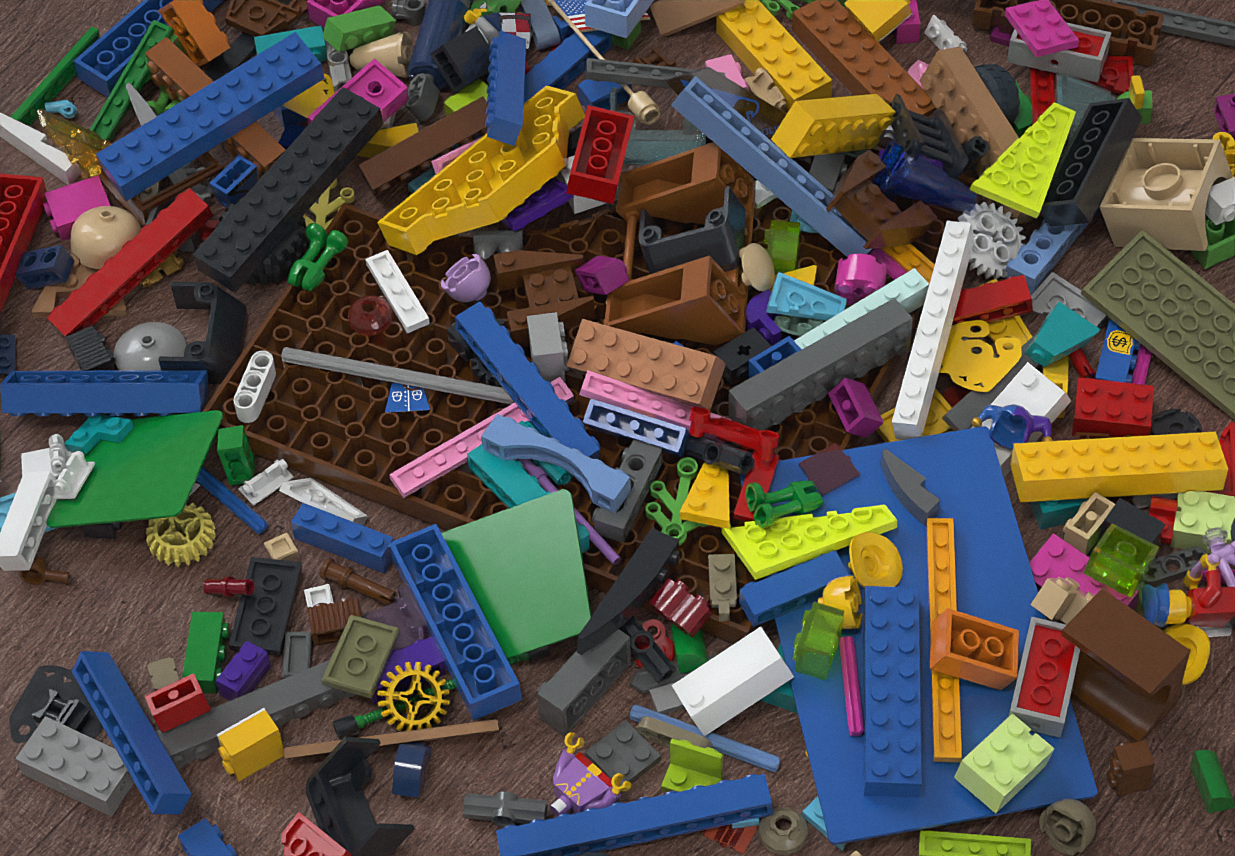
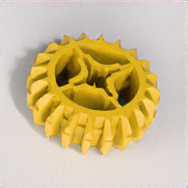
M406 662L404 672L397 665L395 666V671L398 675L395 676L392 672L386 674L391 680L390 683L384 680L381 681L380 684L386 687L387 690L378 691L377 695L385 696V701H379L378 706H387V710L382 711L381 715L384 717L391 714L392 717L387 723L392 725L397 720V731H401L404 724L406 725V731H412L413 726H415L416 730L422 729V724L425 725L426 729L432 728L431 719L436 724L441 722L440 718L436 716L437 713L446 715L447 711L440 708L441 704L448 705L450 703L449 700L442 699V695L449 694V689H440V686L444 685L446 680L442 679L437 682L435 679L439 676L440 672L435 671L430 675L431 665H426L424 670L421 671V662H416L414 670H412L410 662ZM412 675V682H410V686L406 691H394L395 686L401 679ZM421 677L431 685L434 696L426 695L422 692ZM413 690L418 692L416 695H419L420 698H426V700L416 701L413 706L410 704L411 701L401 697V695L412 694ZM393 699L405 703L407 719L396 711ZM433 704L431 711L425 717L415 720V714H417L420 705Z

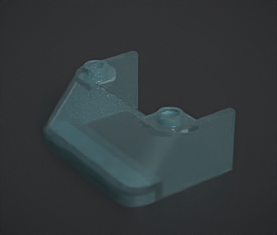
M612 88L610 93V110L632 115L627 111H617V88ZM685 117L683 120V130H636V120L634 118L623 164L647 165L706 145V135Z

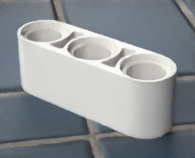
M259 351L253 354L234 396L237 417L241 422L250 423L259 417L276 377L273 357L267 351Z

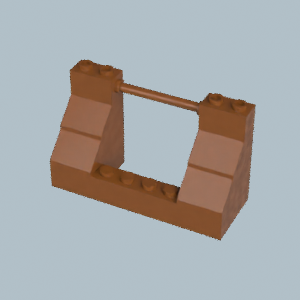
M714 142L621 173L616 210L619 216L623 217L627 222L623 263L627 268L626 274L629 281L607 294L604 325L635 334L645 333L710 345L731 341L745 333L748 286L742 281V263L736 269L724 272L711 256H707L631 280L637 222L640 221L642 209H646L651 217L705 225V219L712 210L724 207L725 187H730L746 209L744 247L752 243L756 181L739 163Z

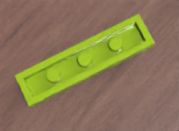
M920 830L919 856H1031V839Z

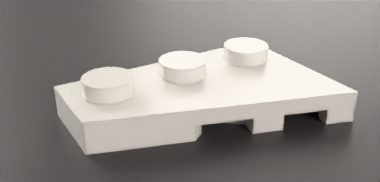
M312 478L285 481L279 490L302 503L360 525H364L368 517Z

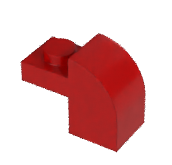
M1151 496L1148 514L1166 524L1160 543L1171 544L1178 500Z

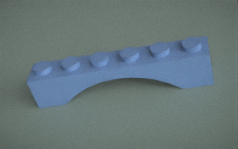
M497 414L481 435L483 450L504 461L535 459L563 468L582 483L594 504L612 513L617 512L631 491L630 477L624 471L608 467L601 460L587 457L578 449L566 447L557 439L545 437L534 428L524 427L510 417H503Z

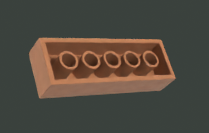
M582 319L566 366L582 375H586L588 370L687 405L704 407L711 410L726 363L715 355Z

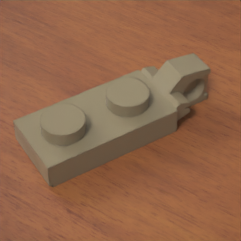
M735 554L708 555L710 605H712V608L718 607L719 622L730 621L729 607H736Z

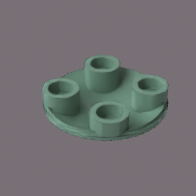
M780 315L776 316L774 322L785 333L803 336L821 325L823 320Z

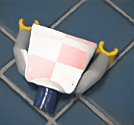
M476 8L473 11L468 10L464 15V20L468 24H475L484 33L489 46L493 37L497 38L501 30L526 39V50L529 49L533 36L531 13H515V11L514 13L497 12L480 17L481 10Z

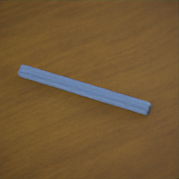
M634 705L630 711L631 720L640 722L643 716L658 719L707 738L713 744L712 748L718 752L769 771L776 772L780 766L781 758L713 732L704 736L697 726L639 705Z

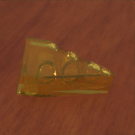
M39 109L37 113L42 128L58 148H63L71 164L77 163L78 167L82 170L80 174L84 180L101 174L96 154L111 145L109 140H103L96 132Z

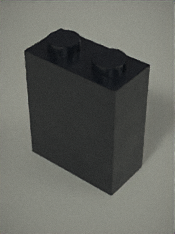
M477 26L443 44L430 54L454 94L490 73L488 71L491 53L489 50L490 46Z

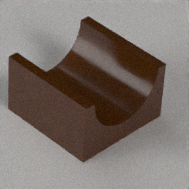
M1102 588L1061 632V636L1080 649L1070 698L1130 742L1135 743L1143 741L1177 705L1190 650Z

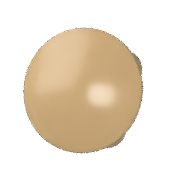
M756 243L741 248L739 255L742 260L743 283L746 286L752 285L759 291L770 289L774 283L775 271L768 252Z

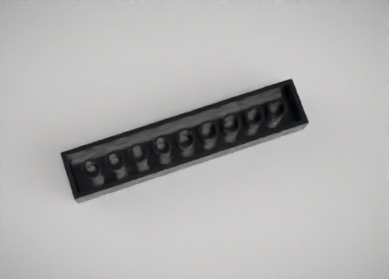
M342 87L193 253L198 271L236 293L384 125L380 108Z

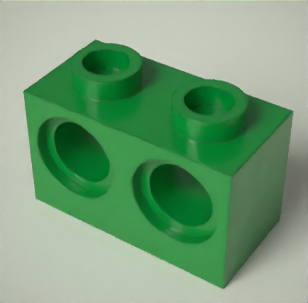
M243 425L218 429L217 451L229 484H242L254 478L255 458Z

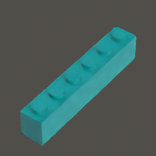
M482 444L467 453L469 469L508 508L519 506L551 493L549 491L546 492L541 487L538 479L533 475L530 476L517 459L504 461L484 451ZM577 523L581 554L590 549V534L583 524L579 525Z

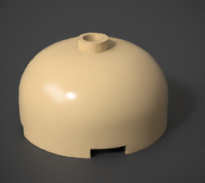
M114 206L92 208L81 214L73 224L71 230V252L80 259L81 264L90 268L101 269L107 259L114 257L127 241L132 240L139 234L142 229L141 225L131 213Z

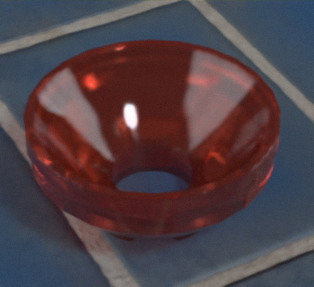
M363 296L354 301L349 308V325L355 332L362 335L372 336L380 334L388 329L392 323V308L380 296ZM371 303L376 306L370 312L362 310L365 304Z

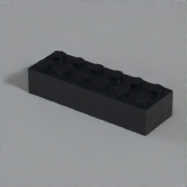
M1129 98L1089 104L1055 169L1040 211L1050 227L1090 223L1142 120L1141 115Z

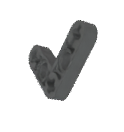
M1191 547L1157 559L1153 557L1146 567L1147 573L1153 575V578H1150L1148 575L1144 576L1145 569L1142 573L1139 571L1138 573L1145 584L1158 587L1163 583L1167 584L1184 578L1187 571H1191L1198 563L1196 560L1191 561L1192 557L1200 560L1202 555H1208V553L1201 547ZM1168 563H1174L1178 565L1179 571L1170 572L1165 566Z

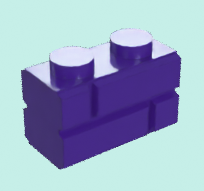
M246 641L240 648V652L236 653L217 678L216 685L219 695L231 701L251 693L271 667L268 653Z

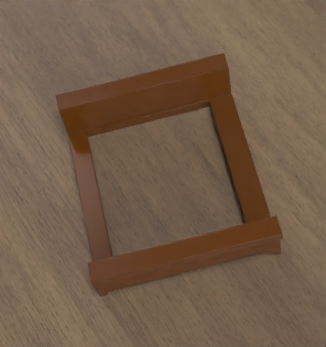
M207 151L197 157L205 169L145 201H142L137 195L126 201L102 170L101 166L99 178L119 204L138 220L141 228H143L149 218L148 211L212 176L215 178L224 170V167L219 165Z

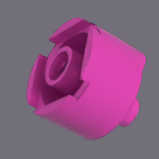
M850 254L848 259L844 261L841 258L838 262L835 293L847 299L846 305L859 302L885 286L886 264L882 261L881 265L876 262V257L867 254Z

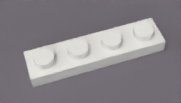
M386 250L367 258V267L406 332L410 333L430 324L429 317L389 251Z

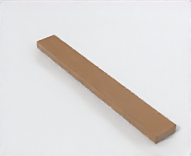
M495 719L359 738L379 739L381 744L378 747L410 742L499 731L498 720L496 721ZM342 740L285 747L284 758L294 759L330 754Z

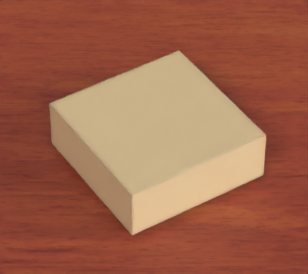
M284 533L264 543L271 559L289 561L299 556L298 550L288 533Z

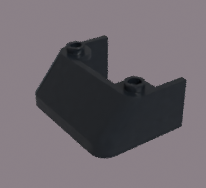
M725 187L724 207L714 209L707 215L705 227L663 238V231L646 209L641 210L639 242L649 274L707 256H711L724 272L734 270L742 263L739 251L741 248H744L746 209L730 187Z
M171 282V289L177 309L210 310L206 341H194L188 344L184 351V357L159 356L161 370H207L208 384H221L242 354L248 316L246 306L243 302L213 283Z
M344 737L309 776L306 782V795L318 827L351 853L352 856H388L415 830L411 824H375L362 789L371 778V769L367 758L381 744L379 739Z

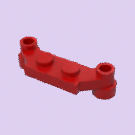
M692 407L690 409L689 420L691 424L689 434L691 436L703 437L704 433H709L717 436L721 441H732L740 444L744 449L756 450L758 452L757 458L762 461H772L774 449L778 446L779 442L778 433L769 430L761 431L723 417L710 418L711 411L704 407Z

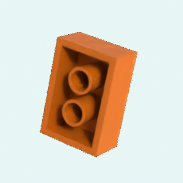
M173 0L158 11L167 25L174 29L175 32L173 34L178 36L189 59L198 67L230 48L226 34L218 29L215 17L211 12H207L203 5V0Z
M947 608L932 621L930 669L994 689L1003 690L1017 678L1019 630Z

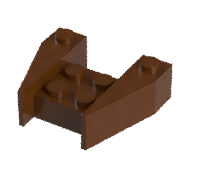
M871 150L858 156L843 174L826 210L829 212L836 208L868 240L863 246L865 249L911 244L922 237L938 217L921 200L904 212H901L897 205L890 201L877 185L873 184L886 168V165Z
M522 250L493 255L499 291L524 287L529 307L507 312L509 334L514 344L517 343L521 347L530 346L527 316L557 312L558 322H563L564 331L581 324L582 319L589 320L595 317L594 297L578 298L574 278L578 277L575 269L584 264L583 255Z

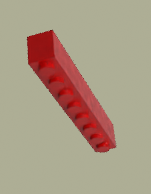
M190 188L180 193L168 208L161 210L157 218L150 224L145 225L135 238L127 241L114 257L107 259L104 266L96 273L91 274L79 289L73 290L69 294L68 299L52 309L47 317L51 325L66 339V336L96 324L213 217L209 206Z

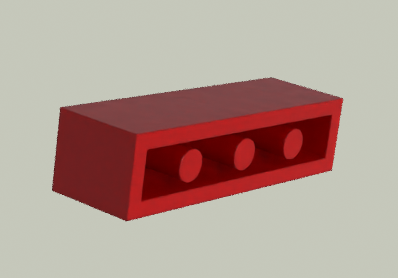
M1012 276L1006 280L985 283L982 286L971 289H962L952 326L960 322L983 320L988 324L1033 312L1032 298L1025 276Z

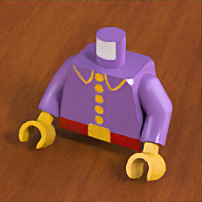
M572 732L565 736V744L568 748L563 749L553 777L554 795L557 800L550 805V809L556 816L566 814L569 810L576 814L589 808L600 809L609 807L619 799L621 791L626 792L631 789V782L625 781L622 786L620 784L625 777L624 774H615L611 780L580 751L576 754L575 750L583 747L584 739L579 737L577 743L573 745L572 739L575 733Z

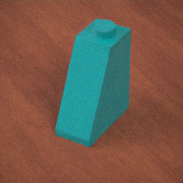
M1059 301L1045 318L1024 354L1029 356L1034 362L1047 367L1087 345L1100 329Z

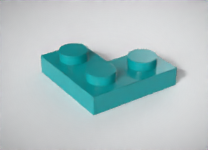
M104 414L89 416L85 423L72 434L64 445L69 452L81 451L86 455L101 439L120 443L134 425L130 419Z

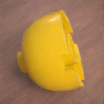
M853 575L833 579L824 588L823 597L818 598L819 612L821 614L824 613L826 620L834 627L840 629H858L861 627L863 613L857 615L859 605H862L858 581Z

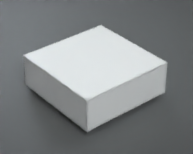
M329 584L304 590L308 607H313L318 603H334Z

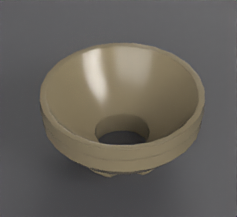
M778 807L773 809V815L762 817L758 828V836L761 844L769 852L783 856L791 855L805 845L808 838V827L804 817L798 811L789 807ZM784 818L788 819L792 825L788 830L783 831L776 827V821Z

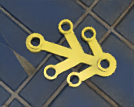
M337 178L319 197V203L315 202L309 209L316 216V224L322 226L325 230L333 220L331 219L326 222V217L337 210L339 211L343 203H352L355 200L354 190L346 187L340 191V197L328 204L330 190L336 187ZM306 214L303 215V217L305 218L306 227H308L310 223H315L308 216H306Z

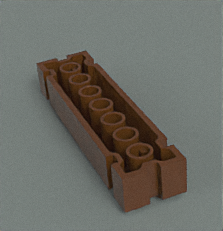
M977 0L974 7L972 26L990 30L991 26L999 27V32L1012 35L1014 27L1005 16L1006 8L1038 0ZM1049 0L1066 23L1111 32L1107 56H1128L1134 58V63L1147 66L1152 65L1164 14L1146 10L1145 14L1137 13V8L1104 0Z

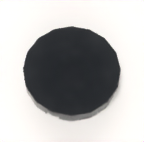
M1180 409L1164 410L1155 417L1151 427V435L1202 432L1199 420L1190 412H1180Z

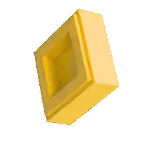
M1140 75L1131 76L1129 88L1130 99L1136 109L1142 108L1145 95Z

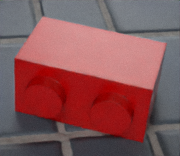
M194 673L144 696L161 733L211 711Z

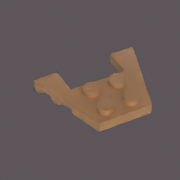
M70 254L75 261L67 282L44 287L32 309L33 317L47 318L52 309L57 306L59 297H68L73 290L79 289L86 282L87 278L99 269L81 264L80 259L75 254ZM122 299L105 316H127L124 300Z

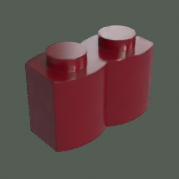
M668 578L649 604L661 616L693 638L712 615L708 608L710 603L699 594L696 597L689 594L690 588L679 579L674 582Z

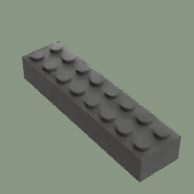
M893 298L730 389L729 419L761 431L774 424L781 423L791 414L801 412L807 405L825 398L844 378L853 380L857 377H863L869 370L884 365L896 355L905 353L910 348L913 318Z

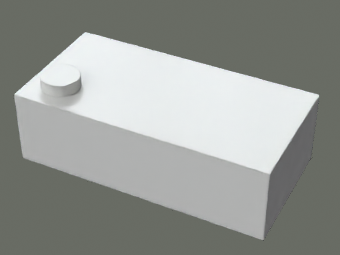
M1027 362L991 405L1000 407L1011 404L1020 405L1026 408L1031 415L1049 418L1052 424L1071 400L1062 389ZM988 419L982 422V426H986L990 430L992 420ZM1040 431L1033 432L1027 443L1036 442L1042 433ZM993 441L1002 474L1005 477L1011 470L1010 463L1013 450L1003 448Z
M759 627L673 684L672 687L702 734L706 736L794 676L763 629Z

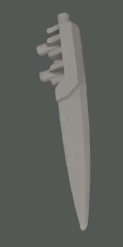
M128 83L126 89L142 126L157 116L137 90ZM189 162L168 175L173 185L205 168H191ZM199 183L190 188L199 197L204 198L205 203L210 206L211 195L214 194L210 185L206 187Z

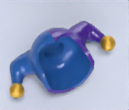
M1011 404L1004 407L987 405L978 417L972 419L974 427H981L982 422L988 419L992 420L989 431L990 438L999 446L1009 450H1013L1015 443H1027L1033 432L1040 431L1043 434L1042 442L1053 441L1051 438L1052 428L1050 419L1044 416L1031 415L1026 408L1020 405Z

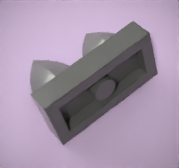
M513 230L474 231V254L479 255L483 260L488 259L494 254L515 250L523 251L522 230H516L515 232Z

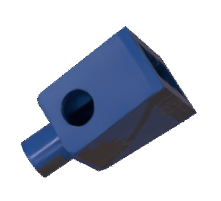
M239 155L209 183L220 205L225 208L229 207L232 203L235 205L238 199L243 198L258 182L257 165Z

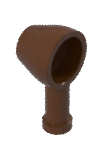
M35 555L30 570H20V577L23 581L32 585L41 584L45 579L68 584L70 572L46 569L45 560Z

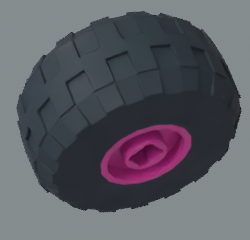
M997 64L975 66L974 68L1012 126L1018 116L1020 106L1019 89L1014 77L1005 68Z

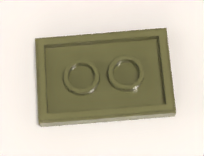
M350 615L323 675L322 685L372 699L400 635V628Z

